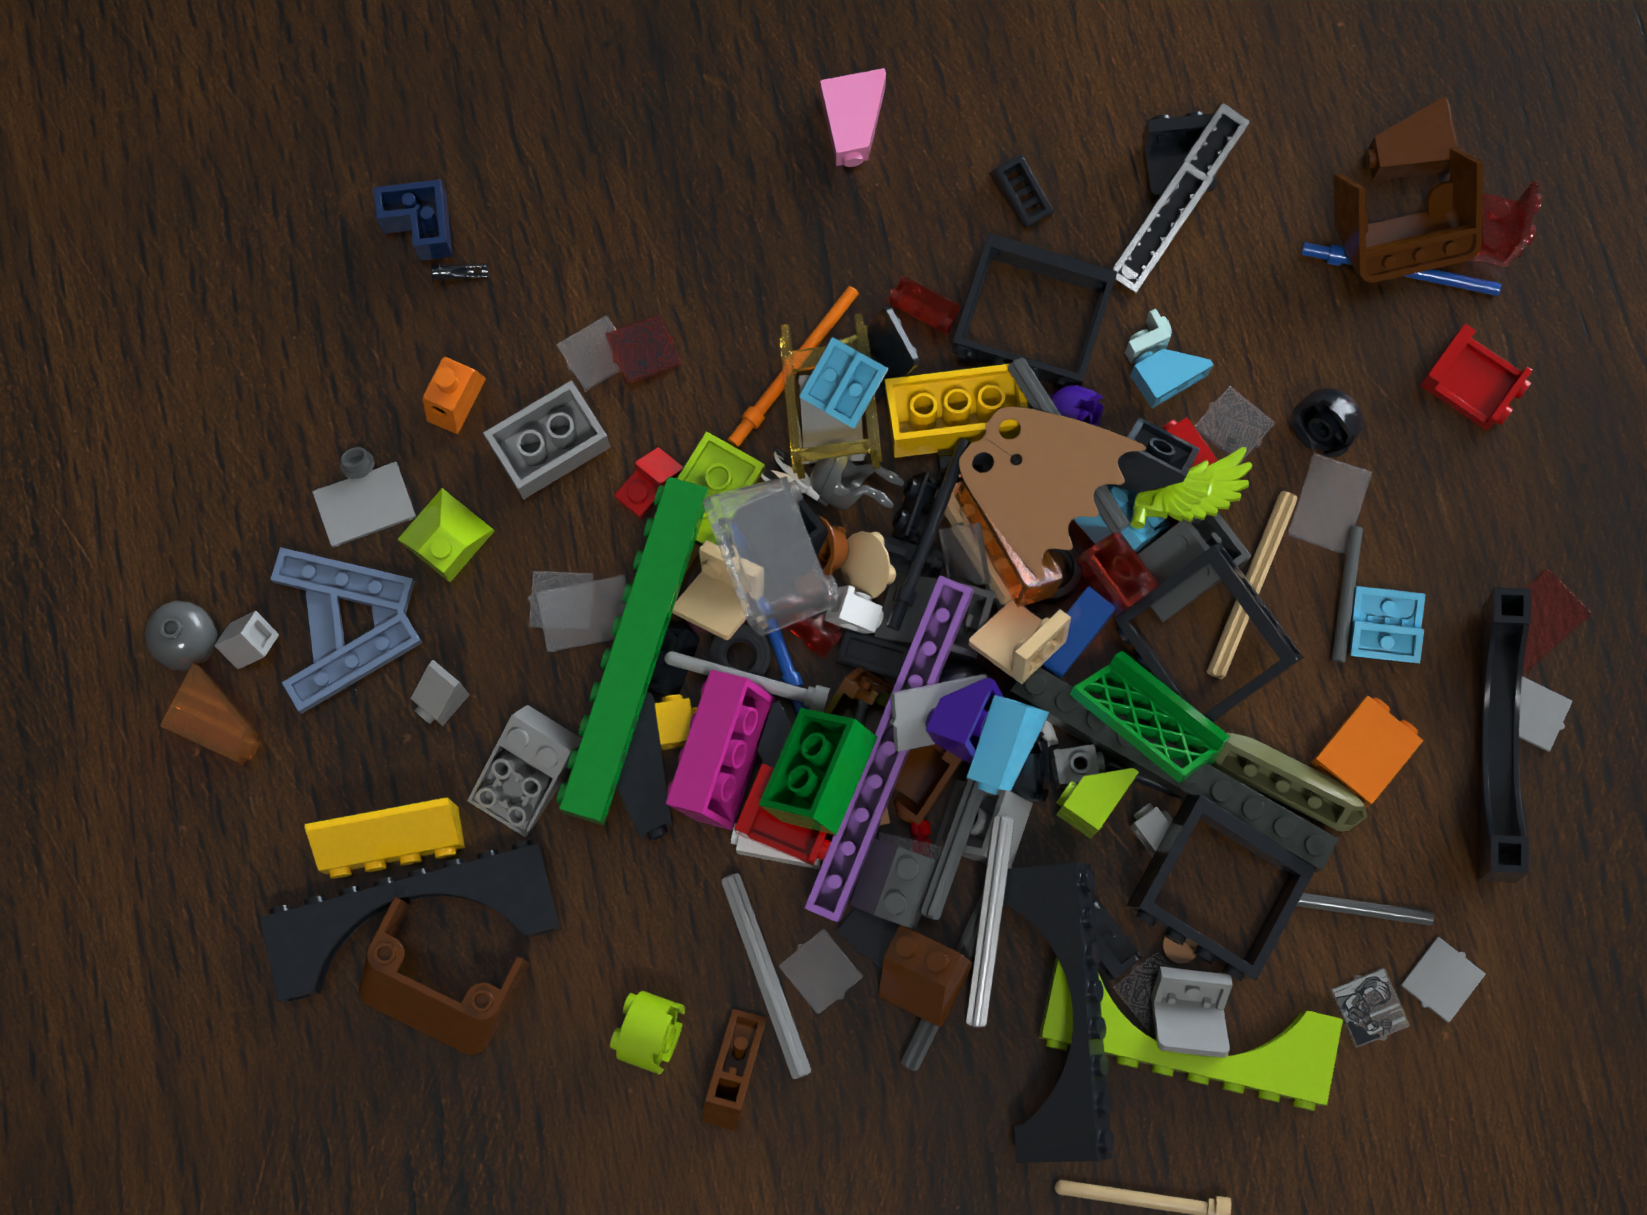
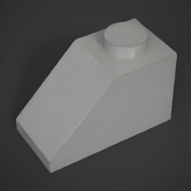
M432 660L427 666L411 699L418 705L414 712L429 724L436 720L443 726L470 694L456 678Z

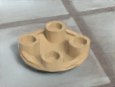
M865 531L854 533L847 539L849 553L845 564L841 567L843 580L847 586L855 587L854 591L865 593L871 596L872 599L877 598L888 584H892L895 581V568L890 564L888 552L884 547V538L880 533Z

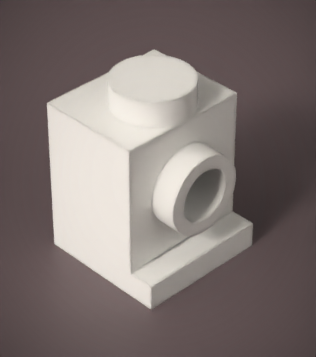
M848 585L834 588L824 620L863 634L875 633L883 620V606L871 602V596L854 591L855 587Z

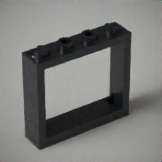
M988 233L954 337L951 353L956 354L962 361L968 363L979 361L989 364V366L1011 364L1015 359L1023 357L1039 381L1054 384L1053 386L1058 390L1068 385L1082 386L1117 271ZM992 260L1100 293L1075 372L966 339Z
M1222 544L1213 545L1114 619L1119 625L1117 632L1125 643H1132L1139 653L1137 660L1140 665L1147 671H1152L1157 679L1196 709L1133 620L1208 564L1213 566L1280 659L1277 663L1206 712L1204 716L1213 723L1304 659V656Z
M1187 795L1126 906L1137 912L1135 917L1140 919V922L1150 927H1154L1156 924L1166 930L1164 936L1167 939L1181 946L1185 942L1195 948L1193 954L1199 959L1210 964L1215 961L1224 967L1222 973L1231 975V977L1239 982L1243 978L1256 981L1316 868L1204 796ZM1199 819L1288 875L1244 960L1153 904Z

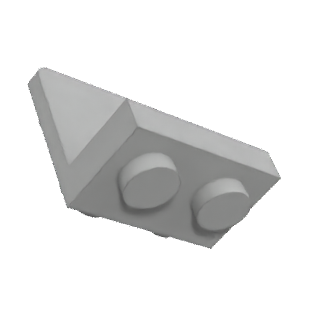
M1160 967L1151 994L1156 1043L1160 1050L1221 1058L1227 1057L1230 1046L1224 1008L1233 986L1231 975Z

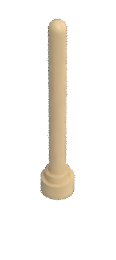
M1059 1180L1054 1186L1058 1194L1191 1215H1231V1198L1215 1196L1214 1199L1208 1198L1207 1202L1066 1180Z

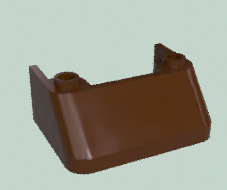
M1457 147L1450 148V180L1440 182L1429 190L1426 196L1424 212L1368 224V213L1365 209V188L1341 173L1334 174L1335 227L1355 273L1363 280L1374 283L1466 262L1473 259L1479 253L1482 247L1483 161Z
M394 897L368 948L359 985L361 1000L366 1005L469 1055L483 1053L490 1046L531 963L517 956L501 989L488 983H478L467 991L462 1003L453 1000L398 973L405 958V950L402 943L395 936L411 905Z

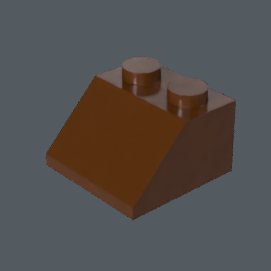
M900 925L884 956L878 997L942 1028L973 963L963 954Z

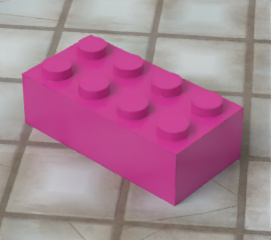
M710 670L708 679L702 685L701 699L697 711L690 721V732L686 744L679 754V765L674 780L671 781L667 790L668 798L666 804L695 821L733 830L758 754L757 749L772 704L776 698L748 678Z

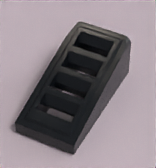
M1022 154L989 173L994 184L1024 228L1031 226L1054 212ZM1016 170L1019 176L1008 181L1006 175ZM1023 181L1026 187L1015 193L1012 187ZM1031 192L1033 198L1021 204L1019 198ZM1038 203L1041 209L1028 216L1025 210Z

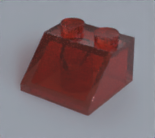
M1121 532L1110 534L1084 551L1075 560L1081 569L1082 575L1090 581L1098 594L1116 607L1113 613L1115 617L1159 586L1157 580Z

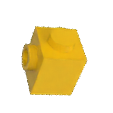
M670 695L663 697L661 703H655L660 744L663 750L685 746L690 732L691 718L698 708H692L690 698L683 699L682 695Z

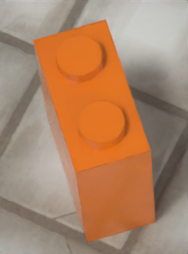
M1366 696L1357 704L1309 763L1317 771L1347 787L1364 803L1365 807L1373 804L1424 741L1417 735L1418 730L1412 724L1405 720L1399 721L1389 713L1391 710L1386 703L1375 697L1372 699L1369 696Z

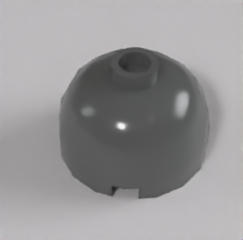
M172 601L161 605L152 612L144 630L146 648L155 661L170 670L176 671L191 670L190 668L206 662L216 648L214 645L218 637L217 629L214 627V622L210 615L194 603L185 601Z

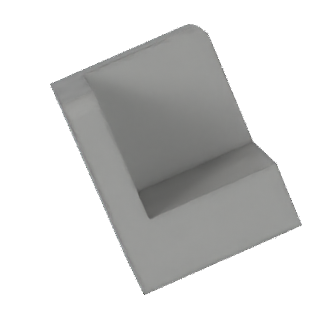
M254 611L231 622L214 646L237 669H240L264 658L279 634L257 611Z

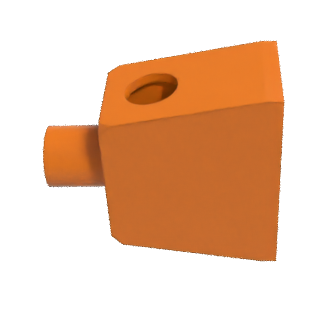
M443 357L423 396L427 422L458 435L486 378L466 365Z

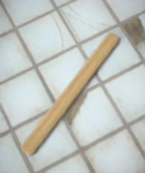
M1282 491L1278 495L1245 576L1258 595L1298 500L1296 495L1287 491ZM1237 599L1207 669V673L1210 676L1218 679H1223L1226 676L1249 620V616Z

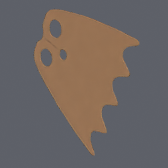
M1004 407L995 412L987 422V431L984 437L978 442L971 443L959 459V467L967 487L992 525L1038 578L1044 579L1045 575L1042 567L1044 552L1048 549H1072L1073 544L1068 532L1071 520L1080 516L1097 517L1099 512L1093 498L1095 490L1102 485L1123 484L1125 480L1117 463L1119 457L1131 451H1144L1146 446L1117 433L1073 418L1030 408ZM1014 419L1020 424L1021 431L1016 438H1002L999 433V426L1004 420ZM982 452L989 453L994 459L992 469L986 473H979L972 466L974 457ZM1012 455H1021L1022 462L1019 465H1013L1010 462Z

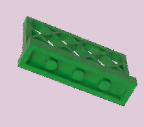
M1123 651L1117 653L1109 665L1074 686L1070 692L1074 699L1179 784L1205 764L1212 765L1231 738ZM1087 692L1100 694L1101 699H1096ZM1110 697L1122 699L1123 704L1111 702ZM1115 714L1127 716L1128 721L1121 720ZM1137 719L1149 721L1150 726L1139 724ZM1142 736L1154 738L1156 744L1148 742ZM1165 741L1177 743L1178 749L1166 746ZM1170 758L1182 760L1184 768H1180Z

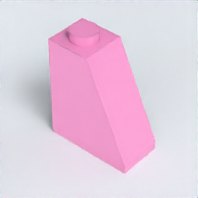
M885 68L820 80V96L836 166L854 167L869 159L885 91Z

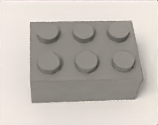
M572 380L483 432L489 446L523 500L611 448L606 433Z

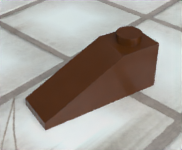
M732 1009L706 1096L702 1122L737 1131L767 1017Z

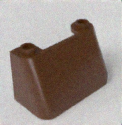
M858 667L844 678L824 713L852 718L856 699L863 700L869 703L864 727L875 735L894 685L876 673L868 671L863 667ZM937 744L910 749L892 793V796L895 797L893 804L897 808L896 814L906 822L913 823L914 821L920 825L964 760Z

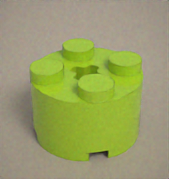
M640 991L637 995L630 993L623 1008V1013L626 1014L622 1028L617 1027L614 1031L610 1048L616 1050L618 1060L656 1074H661L664 1070L659 1066L661 1061L669 1063L679 1040L683 1024L676 1021L678 1013L685 1014V1007L682 1004L645 991Z

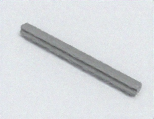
M995 815L992 823L966 1014V1023L973 1027H985L988 1019L1015 822L1014 818L1006 815Z
M739 873L731 874L721 880L722 887L790 1075L793 1079L801 1078L811 1073L808 1058L743 879Z

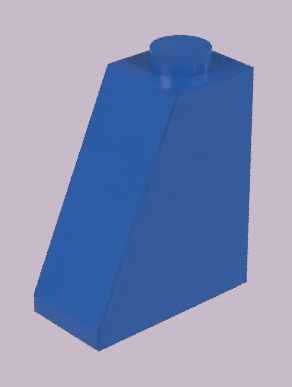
M1088 586L1067 612L1071 620L1066 642L1039 668L1061 680L1106 626L1116 607Z

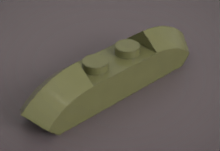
M1227 733L1231 738L1217 760L1211 765L1233 779L1339 832L1350 831L1367 818L1364 803L1347 787L1335 779L1255 739L1239 734Z

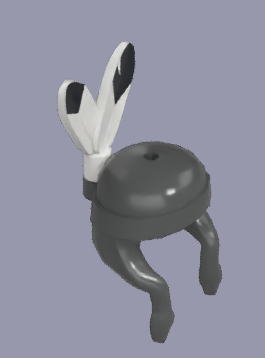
M832 447L822 454L816 462L810 478L789 454L780 449L775 450L774 457L786 473L767 470L761 474L762 479L772 486L789 490L794 486L798 493H805L824 506L831 504L839 510L849 509L862 494L874 498L885 507L893 508L894 504L884 492L868 485L861 486L873 472H876L890 483L899 486L904 485V481L897 473L885 469L878 463L853 464L850 459L852 452L839 447Z

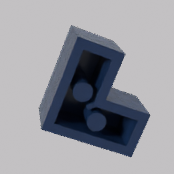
M440 179L373 187L376 219L384 234L412 231L413 247L420 261L453 257L447 195Z

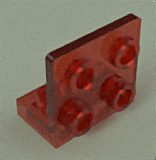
M1532 181L1518 201L1484 193L1482 247L1473 260L1508 268L1516 257L1520 258L1522 256L1525 246L1531 245L1536 231V226L1531 224L1533 214L1536 215L1542 201V195L1538 194L1540 182Z

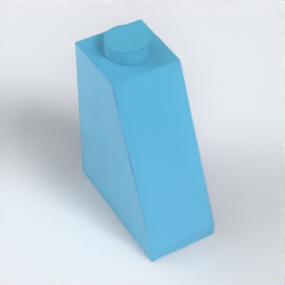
M994 695L967 778L978 781L976 788L997 795L998 789L1011 791L1048 717V711Z

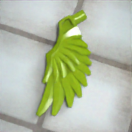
M1241 447L1209 466L1207 460L1190 468L1185 480L1181 483L1138 493L1133 504L1131 526L1135 529H1143L1147 516L1163 517L1166 519L1169 515L1180 522L1183 519L1192 522L1193 517L1204 520L1206 514L1215 517L1217 516L1218 509H1229L1230 502L1240 501L1241 493L1238 492L1249 487L1248 480L1239 479L1252 469V463L1247 462L1238 465L1243 460L1247 449Z

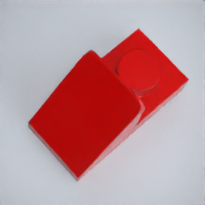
M659 447L634 463L636 471L614 495L616 501L640 520L654 506L658 487L660 485L665 486L668 476L677 479L684 468Z

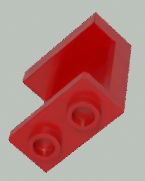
M1465 323L1420 386L1488 431L1495 423L1502 425L1513 410V408L1508 406L1514 397L1520 399L1531 385L1527 378L1533 370L1528 366L1523 371L1517 369L1474 340L1472 336L1476 330Z
M762 763L734 829L735 834L812 866H815L817 859L824 861L831 844V840L826 838L828 833L784 823L759 806V802L774 770L773 767Z

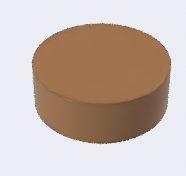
M1164 936L1161 946L1162 952L1168 961L1181 965L1192 961L1196 957L1193 954L1195 948L1185 942L1183 946L1178 945Z

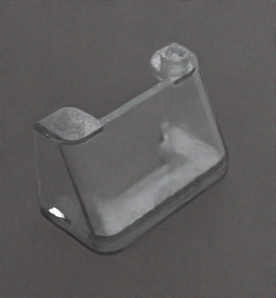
M787 476L717 493L702 499L744 615L749 625L760 636L838 606L834 596L840 593L837 583L832 574L826 576L821 568L799 511L798 501L804 499L797 481H790Z

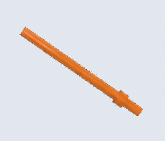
M851 286L846 288L756 404L749 406L743 413L741 423L727 439L733 446L738 448L752 429H757L765 420L764 414L859 295L855 288Z

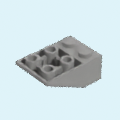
M526 705L511 715L467 801L526 838L571 770L568 769L570 755L574 748L579 749L582 738L529 705Z

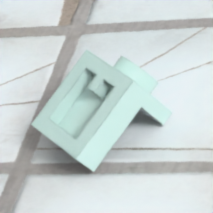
M1157 309L1149 311L1146 319L1150 332L1144 329L1130 337L1125 351L1130 364H1133L1138 357L1148 351H1152L1155 354L1161 349H1166L1172 329L1165 316L1160 317Z

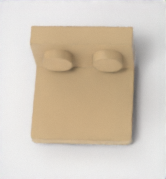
M706 540L699 549L702 571L676 601L673 614L725 640H729L767 594L765 571L763 567Z
M1011 600L969 639V646L1023 684L1066 642L1071 617L1062 610H1059L1050 619L1046 617L1041 620L1018 602Z

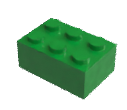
M800 708L759 802V806L784 823L837 835L878 737L856 719Z

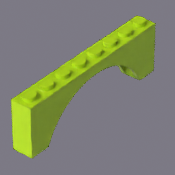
M1056 956L1039 1038L1047 1040L1046 1047L1067 1051L1068 1045L1071 1046L1073 1032V1008L1066 975ZM1103 985L1104 996L1101 1001V1013L1106 1023V1036L1103 1039L1104 1054L1117 1057L1116 1064L1138 1068V1063L1140 1062L1152 1065L1151 1072L1173 1077L1174 1071L1188 1074L1187 1081L1208 1085L1209 1079L1223 1082L1222 1089L1244 1094L1245 1088L1259 1091L1258 1098L1273 1102H1279L1280 1096L1294 1099V1107L1315 1111L1316 1105H1327L1343 1019L1312 1011H1303L1297 1015L1285 1030L1269 1042L1247 1052L1224 1058L1160 1050L1157 1047L1156 1040L1144 1034L1121 1013Z

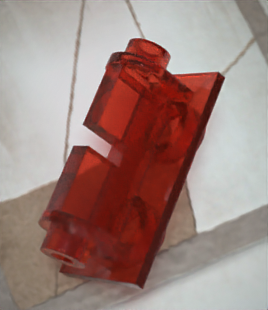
M904 275L901 276L897 288L892 290L888 298L892 307L904 311L947 335L961 308L960 305Z
M790 591L786 597H781L774 610L779 623L804 641L808 649L818 653L825 659L831 647L838 644L844 636L839 632L841 628L825 621L823 613L814 621L810 617L816 612L817 608L800 593L795 594Z

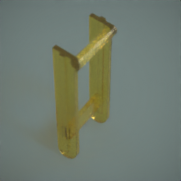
M855 314L858 342L845 344L871 358L867 325H864L862 314ZM789 324L781 325L782 337H780L793 473H797L798 479H805L804 462L864 453H870L873 469H879L880 462H882L875 394L865 410L868 439L802 448L795 372L815 369L827 346L793 351Z

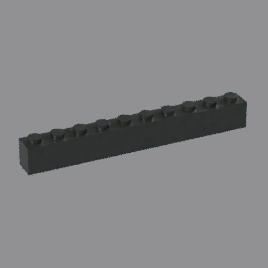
M1038 668L1023 684L1017 680L1006 698L1048 711L1049 714L1046 720L1088 745L1094 744L1095 749L1129 768H1134L1143 776L1183 799L1187 795L1204 796L1315 867L1314 873L1323 870L1339 840L1335 836L1209 764H1205L1179 784L1070 695L1073 686L1041 668ZM1115 714L1121 720L1128 721L1127 717ZM1142 736L1148 742L1156 744L1154 738ZM1165 741L1166 746L1178 749L1176 745ZM1170 758L1180 768H1184L1182 760Z

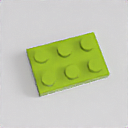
M707 431L677 478L707 487L710 498L695 541L699 546H702L706 540L719 545L765 469L764 463Z

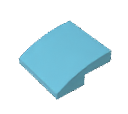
M832 337L799 397L855 429L888 368Z
M1355 586L1350 624L1349 655L1420 664L1424 629L1421 626L1426 594Z

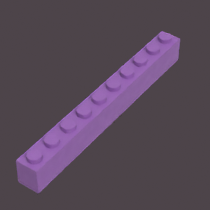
M939 575L892 693L937 684L973 596V588ZM891 696L875 733L878 737L838 833L834 835L805 906V909L836 922H839L843 917L910 751H895L893 725L890 724V720L893 718Z

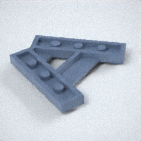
M280 547L270 580L276 584L305 590L314 664L282 682L299 713L302 714L422 644L421 639L406 615L415 584L413 578ZM340 599L372 606L374 629L345 645Z

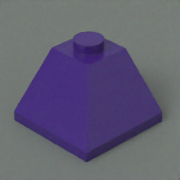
M984 678L941 697L936 708L930 710L926 719V732L932 741L969 764L972 763L994 695L1004 697L994 679Z

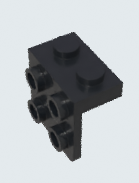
M1191 112L1181 117L1159 115L1151 120H1147L1142 140L1152 196L1158 197L1212 114ZM1216 175L1213 176V180L1205 192H1211L1215 189L1217 184Z
M889 306L880 310L864 332L839 340L888 368L871 401L886 396L885 379L910 376L919 365L916 348L910 343L904 332L901 320Z

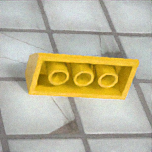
M1010 364L885 379L889 429L894 458L954 450L959 438L966 439L971 443L978 442L986 434L987 422L999 409L1004 407L1028 408L1027 399L1008 371ZM1014 419L1004 420L999 426V433L1004 439H1014L1021 431L1020 424Z
M448 797L305 824L306 834L318 871L329 874L331 879L350 876L352 869L365 867V872L383 870L387 868L386 863L400 861V865L416 864L421 862V856L435 854L436 859L448 858L457 855L456 850L465 848L459 807Z

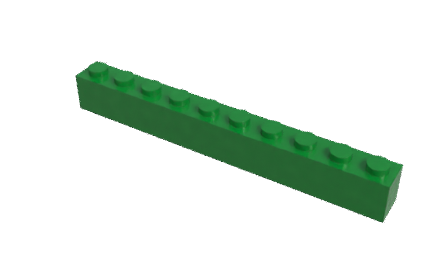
M669 476L665 486L660 485L658 487L654 500V505L658 506L655 517L648 518L644 530V537L648 539L644 551L638 550L634 560L633 570L637 571L633 583L628 582L625 587L622 602L626 603L623 615L616 616L612 627L611 635L616 637L612 649L606 648L602 657L601 668L605 669L601 682L595 681L590 702H594L590 716L584 715L579 728V735L583 736L579 749L574 748L569 758L568 769L572 770L568 783L562 782L557 795V803L561 804L559 809L563 814L603 826L605 824L710 498L707 487Z

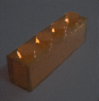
M963 479L955 498L1016 606L1021 607L1053 597L1063 576L1060 566L1054 562L1048 550L1042 556V567L1045 577L1040 579L1016 554L984 509L980 507L981 505L978 504Z

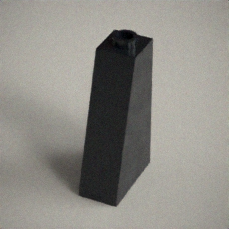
M651 692L646 694L618 780L617 789L641 840L648 837L649 841H654L669 833L667 828L674 824L671 807L666 804L668 783L663 749L660 744L655 701Z

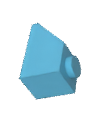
M1161 349L1155 354L1152 351H1148L1138 357L1134 362L1136 365H1134L1130 377L1153 409L1207 377L1214 365L1210 359Z

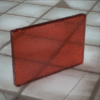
M1549 569L1541 572V575L1526 588L1531 589V624L1529 625L1523 669L1525 672L1533 669V666L1581 622L1587 620L1591 614Z

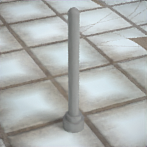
M673 651L665 655V662L668 665L709 676L710 670L745 677L768 693L803 702V706L810 708L809 710L824 712L830 688L816 685V688L809 686L808 689Z

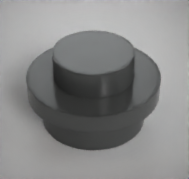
M355 447L347 450L342 455L340 469L345 477L359 479L372 471L375 461L373 456L364 448Z

